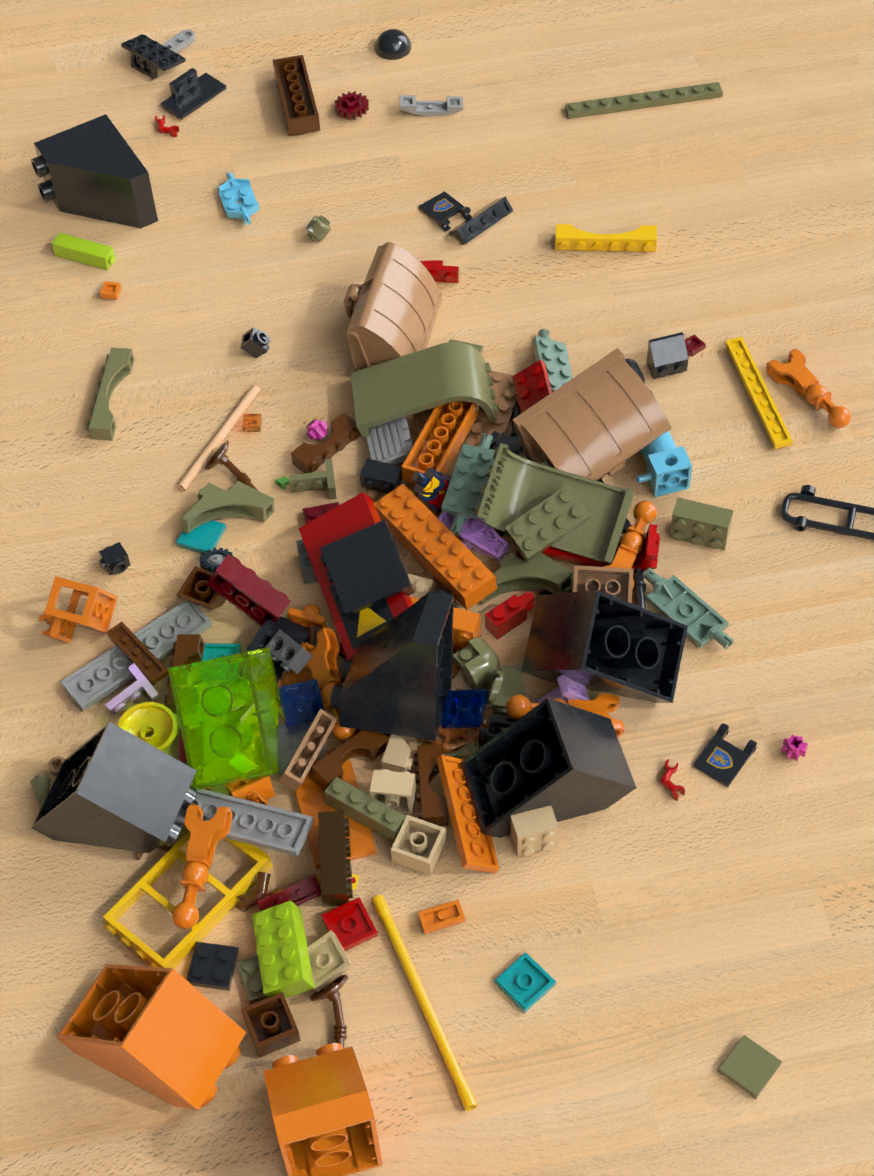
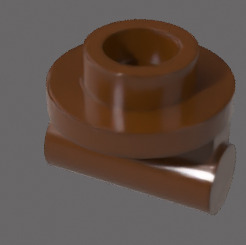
M309 626V644L317 646V633L323 628L322 626Z

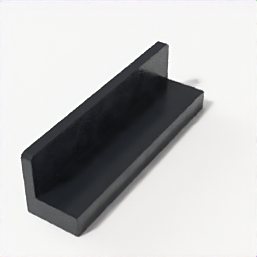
M506 196L496 199L452 229L449 234L456 233L462 245H464L513 212V209Z

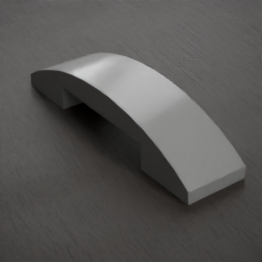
M400 95L399 97L400 109L416 115L445 116L463 110V97L447 96L446 101H416L415 96Z

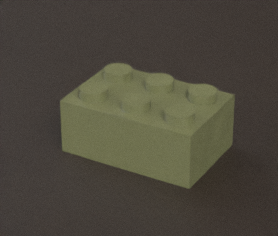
M678 497L672 513L670 538L725 551L734 510Z

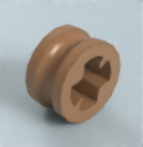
M61 756L53 757L48 763L50 773L55 777L60 768L55 769L54 766L62 765L64 758Z

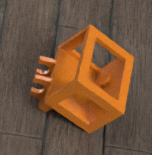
M55 576L44 614L39 616V621L43 622L46 620L47 624H50V628L42 631V634L70 643L75 625L106 633L109 629L118 597L98 587ZM61 586L74 589L67 612L55 609ZM81 595L88 597L82 616L75 614Z

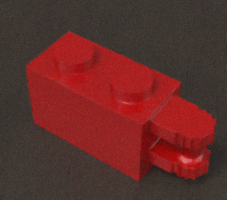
M530 591L525 592V594L523 593L519 597L514 594L486 613L485 628L498 640L527 620V612L534 608V594Z

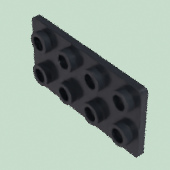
M143 34L121 43L122 48L131 52V67L152 79L157 77L158 68L166 71L186 62V58Z
M191 68L169 83L172 96L163 101L161 107L176 117L183 119L227 87L208 73L198 77L197 70Z
M282 616L275 623L269 619L265 621L248 645L249 659L239 672L241 677L269 690L275 688L287 670L280 665L282 663L281 660L277 663L269 656L271 652L265 648L266 645L280 629L299 645L306 643L309 639L308 628Z

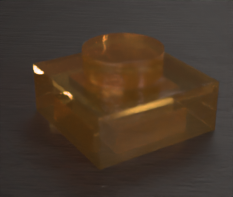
M243 414V432H261L262 415Z

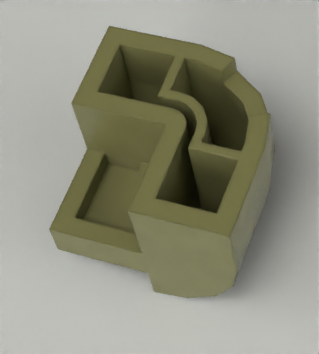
M481 637L469 640L467 647L453 655V660L464 672L465 682L476 695L485 690L489 678L495 676L493 671L496 669L500 670V661L495 651Z

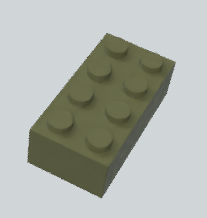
M567 484L506 526L505 534L524 560L529 562L588 521L591 514Z

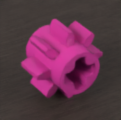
M314 419L306 426L308 429L306 435L310 440L316 439L319 441L327 435L326 429L328 425L323 419L321 421Z
M792 734L789 740L784 738L781 752H786L787 759L790 758L798 761L800 756L805 757L808 743L803 742L802 736L799 737Z

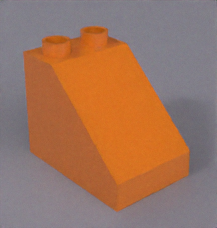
M106 964L56 1038L75 1054L175 1107L199 1110V1108L206 1106L214 1098L217 1092L215 1082L222 1071L232 1066L241 1053V1048L238 1045L246 1032L173 968Z
M340 1043L327 1044L316 1051L317 1056L301 1061L295 1055L284 1056L272 1063V1069L264 1071L272 1117L288 1176H347L383 1165L373 1109L353 1046L343 1049Z

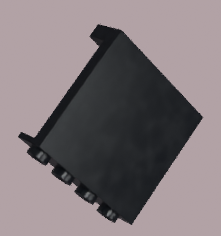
M385 520L320 548L323 554L320 556L324 567L327 566L329 570L326 572L330 583L333 582L335 586L332 589L336 599H340L341 602L338 605L343 616L346 615L350 621L353 620L352 614L400 593L406 592L408 596L415 593L390 528Z

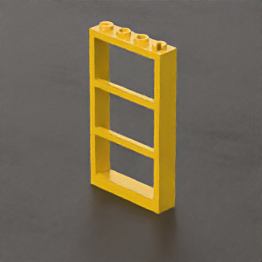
M188 831L103 916L106 924L104 927L111 935L117 934L124 946L134 948L136 950L135 954L141 960L147 959L151 963V967L175 969L195 948L196 941L201 942L240 901L236 897L239 895L245 896L256 885L257 873H267L273 867L271 857L255 845L223 838L252 860L255 866L231 890L209 874L207 883L223 894V899L198 924L190 928L191 932L163 959L117 920L144 893L148 894L172 914L175 906L151 886L177 860H180L185 865L188 864L185 861L186 855L184 854L187 851L191 835L190 831Z

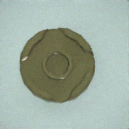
M498 669L493 671L495 676L489 678L483 696L486 702L483 701L482 705L488 709L494 705L502 685L504 672Z

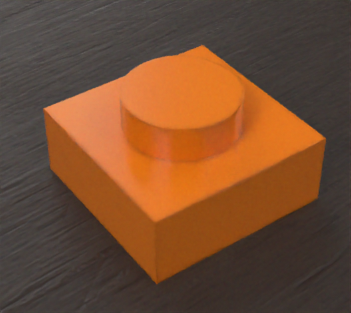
M104 281L100 292L101 298L117 300L122 288L121 283Z

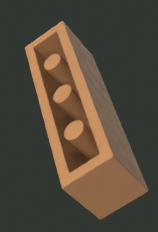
M320 708L281 775L279 783L295 792L298 790L338 718Z

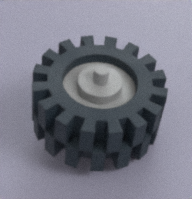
M221 547L219 550L213 548V551L208 549L207 553L203 552L202 556H200V568L214 573L228 554L233 556L232 552H229L228 549L223 551Z

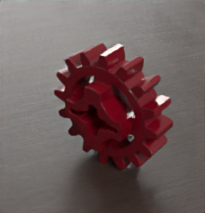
M348 91V94L342 93V97L338 96L337 100H335V111L338 116L342 115V118L348 117V120L350 118L355 120L357 116L362 118V114L366 115V111H369V100L366 98V95L362 96L361 92L356 94V91L353 93Z

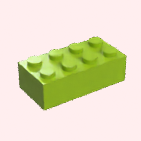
M288 901L252 914L264 995L269 998L283 992L286 999L314 989L301 909L292 901Z

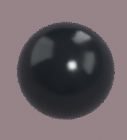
M398 29L385 30L378 36L375 43L376 53L388 60L401 59L407 56L412 48L409 37Z

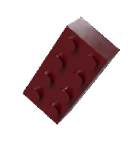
M229 554L206 583L207 586L261 626H263L267 619L275 623L291 602L284 593L278 592L268 581L262 580L256 575L255 571L245 567L238 558Z

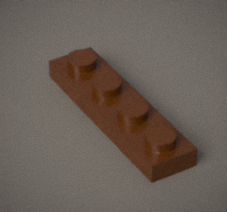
M120 622L106 632L107 637L132 664L135 663L152 685H155L169 675L164 665L123 622Z

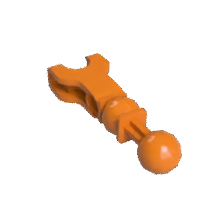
M798 349L789 351L788 363L786 364L780 363L776 359L766 363V371L776 383L791 386L799 395L806 398L809 404L815 406L816 411L823 408L828 413L830 425L835 428H844L849 424L851 420L849 409L844 406H835L831 402L832 393L828 392L825 386L819 384L816 377L805 367L806 357Z
M644 500L635 505L633 509L634 525L633 527L629 526L626 533L620 538V547L612 564L604 567L632 568L637 554L643 549V540L646 535L643 530L646 524L653 522L657 516V509L652 502Z
M324 627L317 633L318 643L316 648L307 643H302L300 646L312 655V658L305 666L310 667L318 690H321V699L325 704L323 706L324 709L332 711L334 717L338 718L332 729V734L335 739L344 742L347 738L354 737L357 729L340 727L339 709L331 708L330 702L333 687L335 684H342L336 661L340 646L334 631Z
M602 693L594 700L567 699L566 702L560 698H553V700L610 718L617 737L621 736L625 731L623 722L612 718L608 714V712H614L620 705L617 695ZM521 694L513 695L506 703V711L512 719L519 720L540 703H531L527 697Z
M191 804L187 809L184 823L191 835L185 860L188 864L184 866L182 870L183 880H180V885L185 889L182 902L176 905L172 911V920L181 929H190L199 920V911L195 906L198 891L205 892L203 885L206 884L209 878L208 869L211 867L217 843L230 832L232 823L230 807H219L214 817L208 821H203L204 813L198 804Z

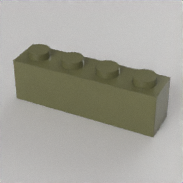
M335 777L324 792L325 804L337 811H344V815L394 843L406 816L342 779Z

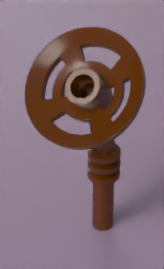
M226 440L211 457L205 469H212L218 464L225 465L237 477V481L258 490L251 483V479L246 473L241 472L228 459L226 453L229 441Z
M347 974L341 975L319 992H314L309 998L310 1001H320L328 998L329 1002L332 1001L336 1023L334 1025L333 1038L336 1040V1043L342 1044L343 1049L344 1041L347 1039V1026L344 1023L339 990L348 979Z

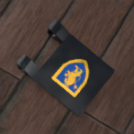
M445 191L419 205V209L436 221L445 232L451 229L448 226L450 224L448 219L460 212L466 220L471 217L469 214L471 209L464 207Z
M722 723L693 767L724 786L729 787L747 760L756 751L757 742L750 740L742 751L724 740L729 733V726Z

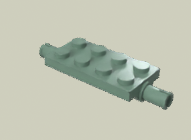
M541 329L538 332L539 336H535L532 339L536 362L539 360L545 362L551 389L554 392L573 379L566 343L550 340L549 330Z
M486 433L481 435L478 447L463 444L441 509L442 512L450 513L454 519L449 530L454 535L457 532L456 536L461 535L464 522L467 519H478L475 509L477 503L482 502L483 495H481L483 485L488 483L489 477H487L489 466H493L495 461L493 459L494 450L489 449L493 440V436L490 434L487 435V438L485 437Z
M648 568V571H644L642 577L653 585V590L646 596V601L663 616L687 625L686 636L700 649L713 639L723 646L724 649H728V646L730 647L733 644L734 640L723 632L728 627L729 622L676 576L673 575L666 579L664 577L661 578L651 568Z

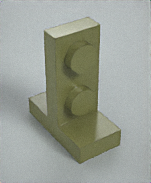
M332 459L325 460L326 471L289 475L291 491L303 492L328 488L329 500L337 499Z

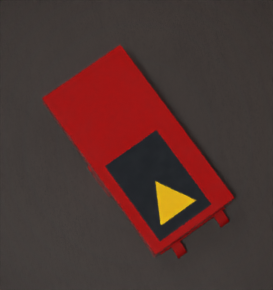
M364 492L298 528L347 660H353L359 644L413 605L410 595L408 596L406 592H403L352 614L353 620L351 621L346 615L343 616L338 606L341 602L340 599H336L332 589L335 586L333 582L330 583L326 572L329 570L327 566L324 567L320 556L323 555L320 548L381 521L372 498Z

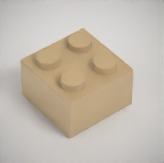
M374 769L370 796L403 815L413 816L416 800L415 774L407 771L393 772L387 769Z
M551 805L511 815L510 835L518 857L530 856L542 850L550 851L558 846L559 826Z
M407 815L391 848L392 862L431 875L447 841L446 828Z

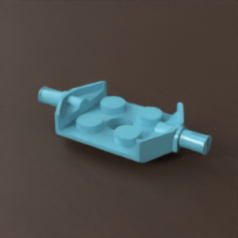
M228 172L226 174L228 181L218 187L227 217L242 219L245 225H247V222L249 225L251 223L249 216L259 211V203L255 199L250 186V180L234 178L233 173L230 172L229 175Z

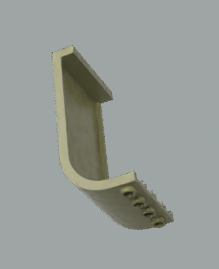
M449 342L352 372L351 382L356 426L362 437L370 436L369 428L455 401L475 403L484 410L490 423L497 421L496 413H498V407L496 402H494V399H496L494 389L491 388L494 383L491 375H489L491 373L490 364L485 362L483 356L476 348L464 343Z
M500 443L499 448L496 447L493 453L494 464L489 466L487 477H489L488 483L484 484L481 490V495H483L482 502H478L475 509L478 520L491 528L505 533L506 526L568 484L591 515L588 521L550 547L611 565L632 502L634 490L629 488L625 490L527 460L511 452L508 445Z

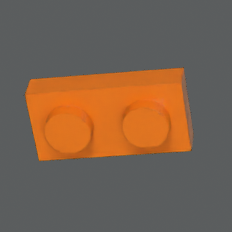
M459 899L418 912L424 934L465 922V916Z

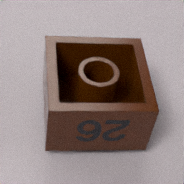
M283 992L241 1009L259 1058L301 1041L298 1028Z

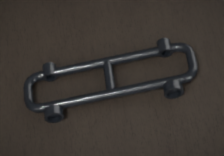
M803 485L800 493H790L783 499L781 516L786 522L794 524V528L797 531L802 532L806 530V527L874 540L873 532L853 529L856 512L874 515L873 507L815 496L816 489L811 485ZM792 500H799L849 510L846 526L808 520L805 516L792 517L788 514L790 502Z

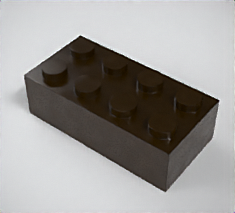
M344 811L318 812L322 901L324 907L341 906L348 903L350 898H353L352 880L348 879L352 878L351 859H347V857H351L350 838H346L350 837L349 818L344 817Z

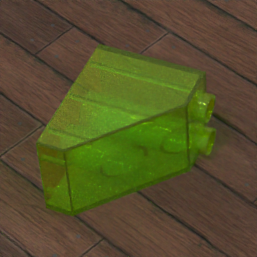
M270 647L168 668L188 766L197 770L192 780L193 787L199 790L273 775L279 772L278 685ZM254 704L253 708L251 709V711L249 712V714L246 716V718H245V719H240V718L248 711V709Z

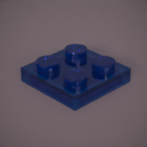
M317 679L277 688L286 727L312 722L320 708L325 711Z
M486 689L448 690L440 723L442 728L481 727L488 696Z

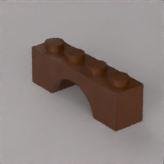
M343 412L331 422L332 435L327 441L320 444L303 443L291 452L292 464L304 474L316 471L319 466L325 463V460L331 459L337 452L342 451L345 446L358 438L360 432L354 419Z
M178 634L177 641L173 644L174 659H171L170 662L171 677H168L167 686L169 689L168 694L164 698L165 706L173 714H194L197 696L192 687L184 684V677L192 665L203 660L205 642L200 634Z
M360 730L354 737L347 738L340 747L330 750L326 757L316 760L312 765L310 777L325 792L335 777L343 779L342 765L345 761L353 757H365L374 760L385 752L389 738L384 733Z
M442 744L417 745L418 753L414 754V765L419 766V771H415L416 784L420 783V789H416L417 802H421L422 807L418 808V819L438 826H448L446 797L437 795L429 786L431 780L440 773L437 758L442 755Z

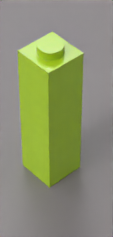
M60 232L52 242L55 256L108 270L116 259L113 247Z

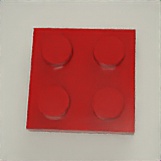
M360 897L321 915L327 931L332 930L336 934L345 951L378 936V931Z

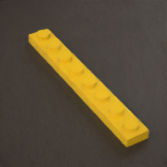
M743 337L726 340L725 346L774 449L792 446L793 440Z

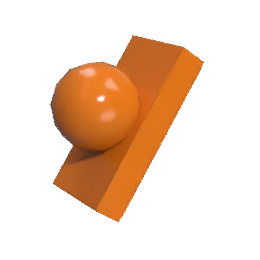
M307 604L302 610L290 607L287 612L289 620L308 629L309 626L327 627L326 617L320 616V609L315 604Z

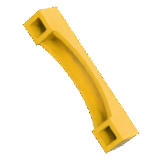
M556 224L555 250L656 252L657 225H640V228L619 234H597L573 227V224Z

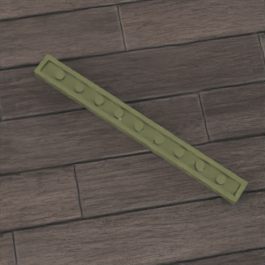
M719 82L572 102L565 104V110L568 119L720 98L723 96V91Z

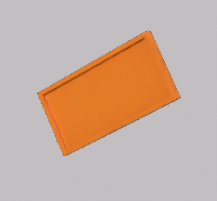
M329 749V750L326 751L325 757L327 756V754L329 753V751L332 750V749ZM348 759L342 765V780L359 789L351 760ZM309 773L295 793L301 814L311 816L314 819L307 838L317 870L320 869L318 812H333L337 810L325 804L324 791L310 777L311 773ZM349 818L350 837L346 838H350L351 857H347V859L355 860L377 854L371 830Z

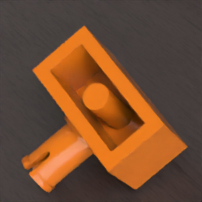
M262 767L225 783L228 795L264 805H268L267 801L275 797L270 776Z

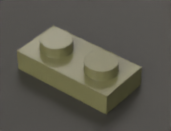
M258 955L237 962L250 1004L268 998L263 992Z

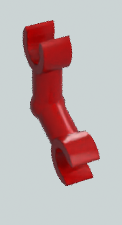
M163 115L162 119H157V116H155L158 132L169 133L170 136L177 137V132H180L178 126L166 127L164 126L166 123L165 116Z
M668 759L665 762V771L660 778V783L671 792V797L678 801L679 796L675 792L678 791L685 795V789L683 786L675 785L670 781L672 774L677 771L678 762L674 768L668 766Z

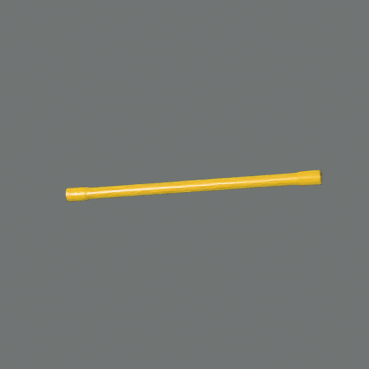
M377 895L372 899V903L382 920L457 1088L465 1111L473 1110L478 1104L460 1070L392 919L383 895Z

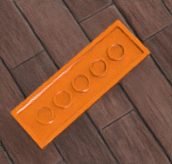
M440 755L437 758V764L462 868L496 873L500 868L492 836L482 833L460 764L464 759Z

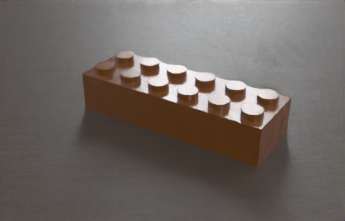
M303 55L273 59L274 76L289 136L320 131L319 114Z

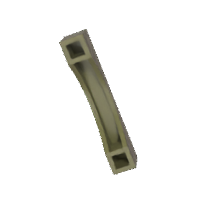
M111 347L110 354H107L106 368H103V379L99 382V393L95 396V407L91 410L92 418L87 424V431L90 432L91 438L94 440L113 441L116 423L113 414L109 410L110 398L117 385L132 372L135 361L132 349Z

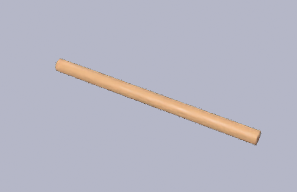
M257 385L252 386L178 484L180 490L185 491L260 392V388Z

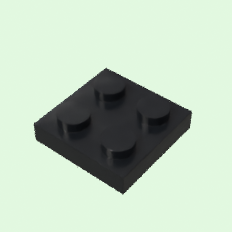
M196 941L187 981L192 986L230 991L239 954L238 947Z

